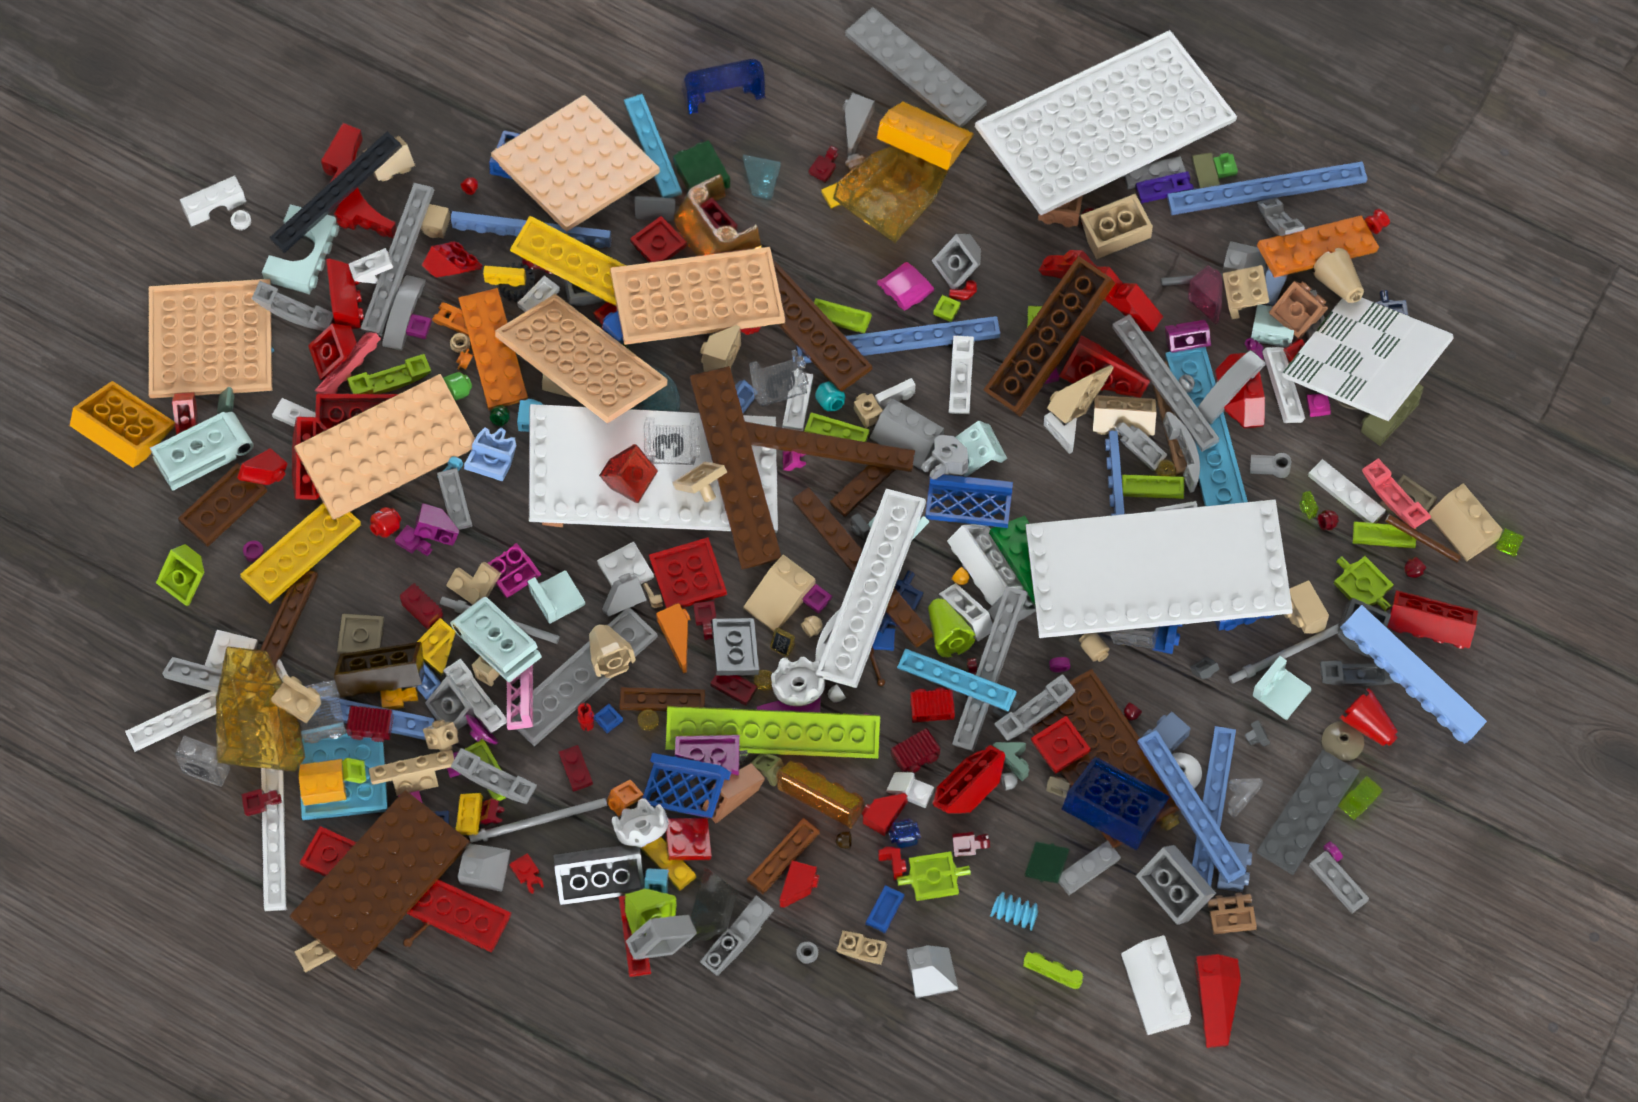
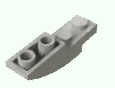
M755 896L729 929L727 928L700 962L718 976L752 941L774 909L758 896Z

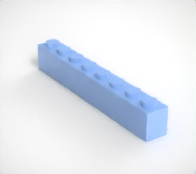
M1361 605L1340 627L1348 639H1353L1363 653L1369 654L1378 667L1385 669L1393 681L1400 683L1409 696L1416 698L1421 703L1424 710L1431 712L1437 717V721L1442 726L1451 730L1453 736L1458 741L1468 742L1487 722L1364 606Z

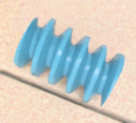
M1002 892L996 898L991 917L997 912V919L1000 920L1005 915L1007 923L1013 918L1014 925L1022 921V928L1030 924V930L1032 931L1038 914L1037 903L1030 908L1028 900L1021 905V898L1013 902V895L1005 899L1004 892Z

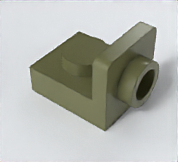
M759 754L752 762L754 767L763 776L767 777L772 786H775L787 774L781 758L772 754Z

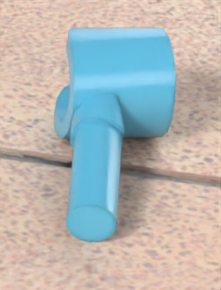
M456 456L451 457L448 466L443 471L457 468L459 471L463 466L462 460Z

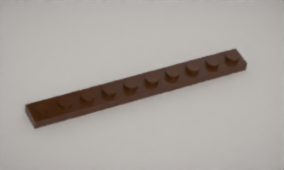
M745 422L751 445L789 452L794 451L801 454L912 472L915 450Z
M809 487L792 498L793 503L854 574L863 550ZM894 588L885 612L917 648L933 637V634Z

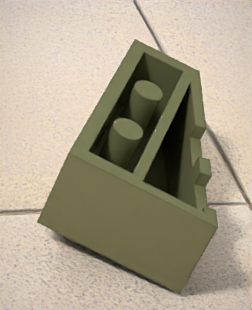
M1418 383L1389 421L1368 413L1361 422L1363 424L1361 432L1381 446L1419 405L1424 387Z

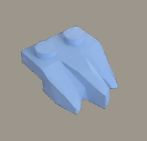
M501 427L494 434H490L489 429L484 428L476 436L472 444V451L464 464V469L503 481L510 469L515 453V438L504 439L506 431Z

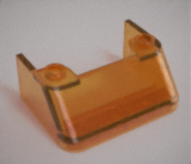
M721 174L692 187L674 215L676 227L696 256L761 247L757 225L740 233L732 226H723L716 230L700 207L701 204L710 198L717 201L726 196Z

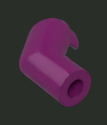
M1248 338L1245 341L1246 349L1248 351L1251 350L1264 361L1262 352L1264 347L1257 340Z

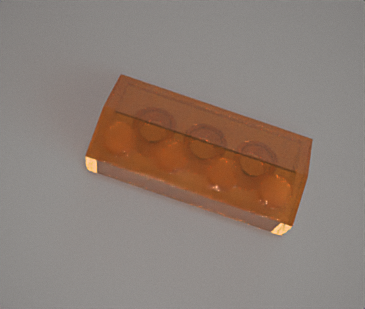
M790 761L777 774L779 790L851 829L865 808V801L859 794L855 792L849 793L839 783L827 781L822 774L810 772L805 765L799 762L794 763Z

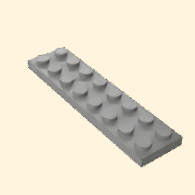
M872 7L845 31V35L950 123L962 128L986 106L987 101L875 8Z
M630 607L608 624V626L630 643L635 657L658 637L657 633ZM590 641L533 690V727L517 729L533 746H536L571 715L580 704L589 699L611 679L605 678L604 674H601V677L596 676L591 662ZM518 713L512 719V722L522 721L521 714Z

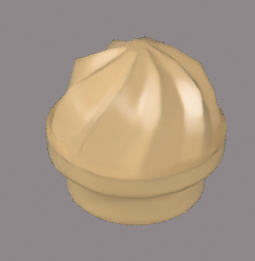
M816 616L806 617L801 626L809 637L817 636L822 630V620Z

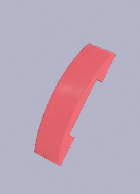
M1379 458L1362 469L1365 477L1379 497L1407 525L1415 529L1431 518V515L1419 502L1415 503L1391 477L1392 472Z

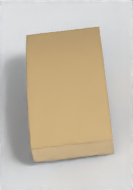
M842 931L837 952L881 965L887 944L885 941L865 938L863 934Z

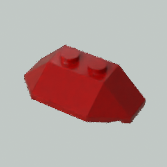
M1246 353L1230 354L1215 370L1217 382ZM1260 371L1253 379L1250 378L1224 407L1225 411L1239 422L1243 428L1264 427L1265 396Z
M296 417L292 438V484L295 499L317 500L320 497L294 448L296 445L328 430L317 417Z
M989 745L985 750L978 751L965 758L937 786L933 805L946 813H970L999 784L1005 753Z

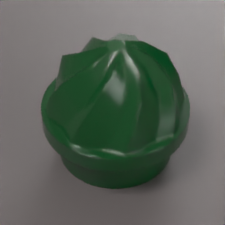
M504 405L496 406L490 411V421L497 426H503L510 419V411Z

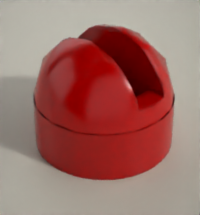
M468 177L461 183V188L465 193L473 195L478 188V181L473 177Z

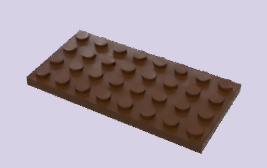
M1090 669L1071 680L1069 683L1075 689V692L1055 711L1030 729L1034 735H1037L1067 716L1091 749L1088 754L1059 772L1070 783V788L1105 840L1115 849L1180 809L1138 744L1139 736L1097 675Z
M404 790L289 916L355 971L469 846L470 841L408 791Z

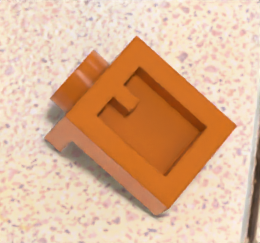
M628 780L613 788L606 802L618 816H621L623 809L642 799L644 794L631 780Z

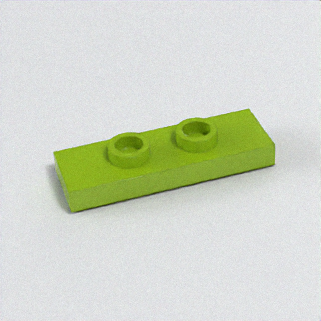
M817 298L814 301V304L835 326L865 334L872 317L871 313Z
M1122 475L1123 497L1184 499V477Z
M1353 523L1352 544L1415 548L1416 546L1415 538L1390 524Z

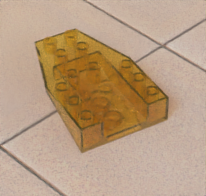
M891 146L874 152L838 181L833 199L896 243L935 200L949 169H943L895 146Z
M230 646L226 648L216 695L217 763L295 772L305 759L299 721L297 717L271 701V698L283 684V681L266 651Z

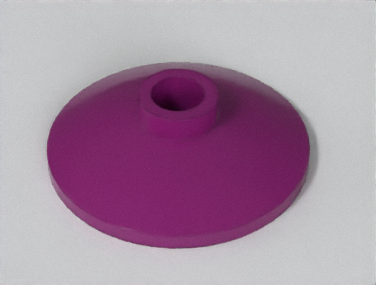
M468 713L465 715L472 729L470 735L479 742L483 739L492 744L498 743L495 736L476 718Z

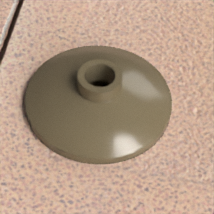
M1343 721L1332 723L1325 729L1322 735V747L1324 751L1343 762L1354 760L1361 754L1364 747V737L1358 730ZM1345 736L1348 740L1342 741L1340 737Z

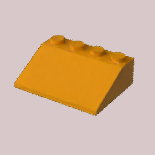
M901 102L888 110L880 121L877 139L946 170L951 167L973 137L972 132L905 102Z
M111 381L73 407L70 426L134 468L148 458L152 453L150 448L161 443L174 428L175 422L117 383Z

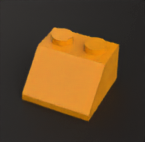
M342 759L300 764V794L304 806L347 800Z

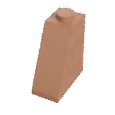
M752 763L740 769L739 776L731 774L729 780H724L713 817L711 818L715 823L719 822L759 791L765 778ZM708 799L702 807L706 812L709 805Z

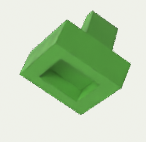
M1224 153L1220 154L1219 157L1213 158L1218 178L1237 175L1238 170L1233 154Z

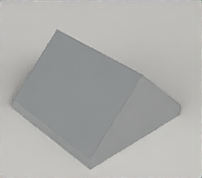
M450 675L442 681L425 702L437 721L444 719L445 722H453L457 730L468 724L465 716L467 713L475 718L473 707Z

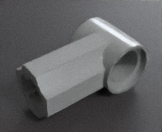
M1278 453L1275 456L1251 455L1250 474H1271L1278 478H1285L1290 474L1291 458L1286 453ZM1282 463L1285 464L1286 467L1281 468L1277 465Z

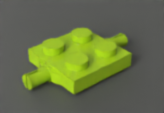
M1343 556L1336 561L1344 569V572L1334 581V585L1349 600L1355 598L1370 606L1378 604L1385 612L1391 608L1392 605L1383 597L1393 588L1394 584L1366 556L1351 565Z
M950 851L909 858L910 873L908 876L897 877L898 886L911 884L916 901L958 895V876L971 875L969 866L956 867Z

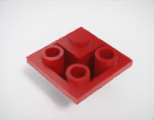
M458 242L432 246L422 263V266L435 278L474 271L483 267L477 261V258L465 251Z

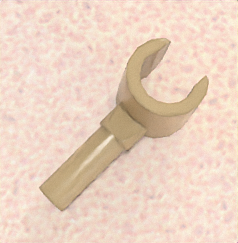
M644 583L643 587L649 596L651 607H662L661 594L654 596L649 585Z

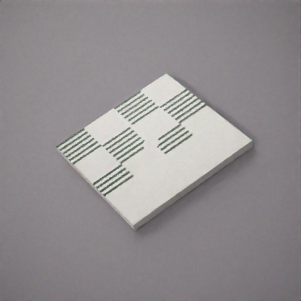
M1342 298L1285 368L1282 375L1283 378L1389 421L1453 340V334L1364 298L1355 303H1348Z

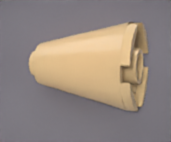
M1336 248V251L1331 254L1329 251L1324 253L1314 264L1315 273L1313 272V275L1348 303L1358 302L1362 298L1364 290L1349 253L1343 248Z

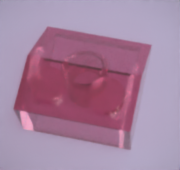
M1208 265L1191 279L1188 299L1215 325L1219 323L1222 307V276L1216 269H1212Z

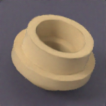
M463 333L455 334L450 340L451 349L456 353L466 352L470 348L469 337ZM459 342L464 343V344L461 345V346H458V345H457Z

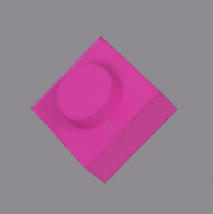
M1307 395L1306 400L1310 417L1330 415L1331 409L1327 395Z

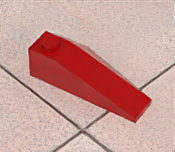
M1080 335L1059 377L1074 384L1112 365L1114 368L1102 386L1101 391L1109 390L1117 394L1141 398L1150 383L1149 378L1099 344Z
M1219 954L1196 956L1194 965L1206 1048L1228 1046L1241 982L1238 959Z

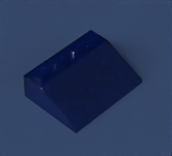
M1095 756L1068 791L1061 810L1137 850L1147 837L1170 796Z

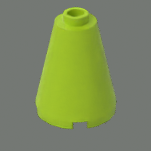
M933 600L928 607L937 653L942 657H952L951 654L956 652L958 655L964 653L975 642L974 630L947 600Z

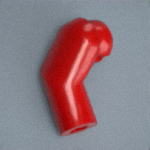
M969 280L962 290L950 289L949 298L968 300L977 292V283Z

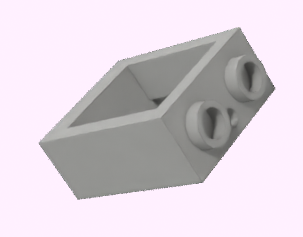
M689 915L654 918L648 920L626 942L634 960L673 955L694 937L697 932Z

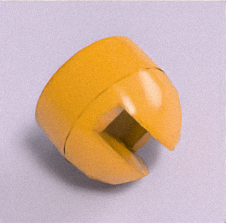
M960 567L951 580L958 585H965L969 581V573L963 567Z

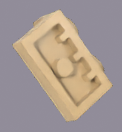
M284 675L282 678L283 684L271 698V701L307 724L321 705L319 693L312 687L306 688L303 686L302 682L296 677L292 676L290 678Z

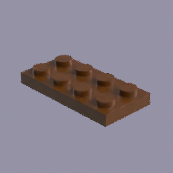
M238 463L178 518L179 522L207 547L267 492L266 487L262 484L240 481L237 478L241 468Z

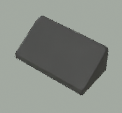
M635 197L636 219L656 220L662 216L666 221L675 220L676 202L674 198Z

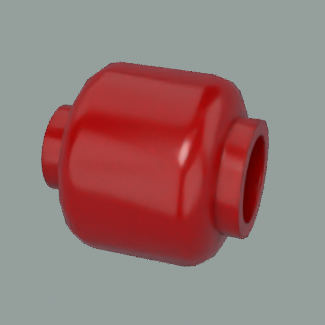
M383 507L371 516L370 530L376 536L379 535L387 538L400 528L401 517L395 509Z

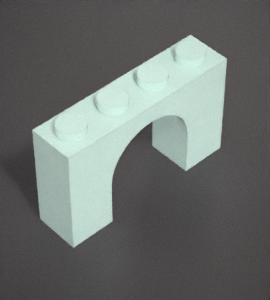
M290 204V207L283 221L284 224L291 217H293L301 209V207ZM326 215L304 235L315 243L314 250L305 259L288 261L269 255L262 271L263 278L270 279L271 284L310 294L312 288H315L317 285L319 271H322L324 268L325 256L332 249L333 237L338 235L339 226L337 225L336 217Z

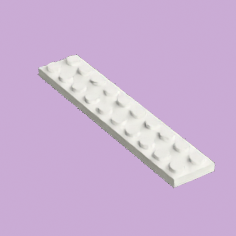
M890 489L885 490L817 669V677L857 688L925 507L926 500L924 498Z

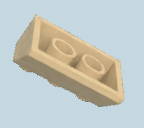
M1136 194L1081 215L1088 244L1096 259L1147 240L1152 235L1153 226Z
M1097 395L1094 399L1093 432L1106 435L1109 434V431H1116L1115 427L1119 423L1124 422L1129 428L1131 425L1139 428L1148 437L1155 435L1156 399Z
M1464 483L1449 492L1429 512L1431 515L1430 519L1466 562L1497 542L1502 533V528Z

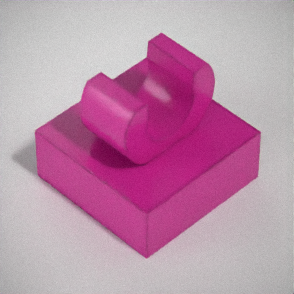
M783 451V470L792 471L795 467L802 468L805 466L806 462H802L800 458L806 454Z

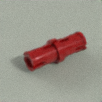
M585 703L578 706L577 719L581 729L584 731L585 728H587V731H590L594 727V713L588 703L586 707Z

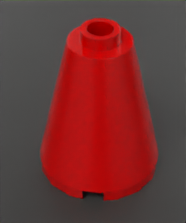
M1368 688L1366 690L1368 695H1360L1344 711L1347 714L1346 717L1341 715L1339 718L1380 745L1384 746L1387 744L1390 746L1398 738L1395 735L1398 730L1373 691Z

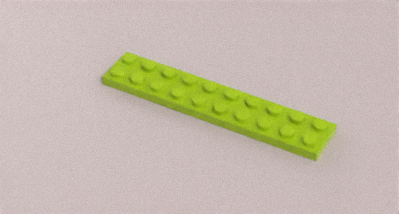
M667 706L666 749L675 750L676 736L739 735L740 753L878 759L880 715Z

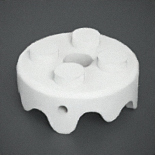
M800 657L796 662H790L787 658H782L779 661L777 670L771 676L773 692L777 699L791 706H803L817 700L825 688V679L819 678L816 675L820 662L818 660L811 662L805 657ZM797 682L804 683L801 686H794Z
M646 799L638 800L637 807L634 809H623L620 820L618 817H612V823L618 840L629 846L643 847L661 837L668 827V819L663 807L658 804L654 808Z

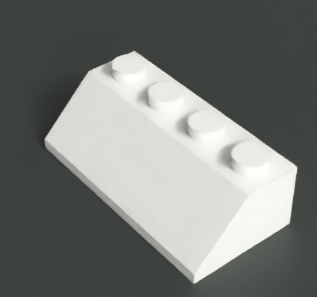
M976 524L962 525L947 542L951 546L952 552L962 562L963 568L973 578L974 584L984 594L985 600L993 606L1003 596L1006 586L1025 591L990 536L989 526Z
M1165 936L1142 941L1121 953L1147 1035L1189 1024L1191 1014Z

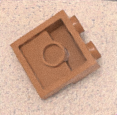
M1083 195L1043 215L1039 214L1038 220L1043 221L1045 224L1059 223L1065 227L1078 226Z
M1294 281L1268 313L1284 327L1294 330V335L1301 339L1313 323L1316 324L1328 307L1324 305L1326 300L1320 295L1314 296L1310 293V286L1303 281L1301 283Z

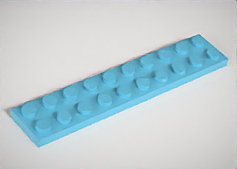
M1206 347L1165 353L1168 367L1178 381L1183 375L1193 377L1195 381L1194 389L1187 394L1198 408L1216 384ZM1222 412L1212 424L1209 423L1220 438L1219 442L1203 452L1196 445L1200 461L1198 482L1205 506L1248 502L1225 416Z

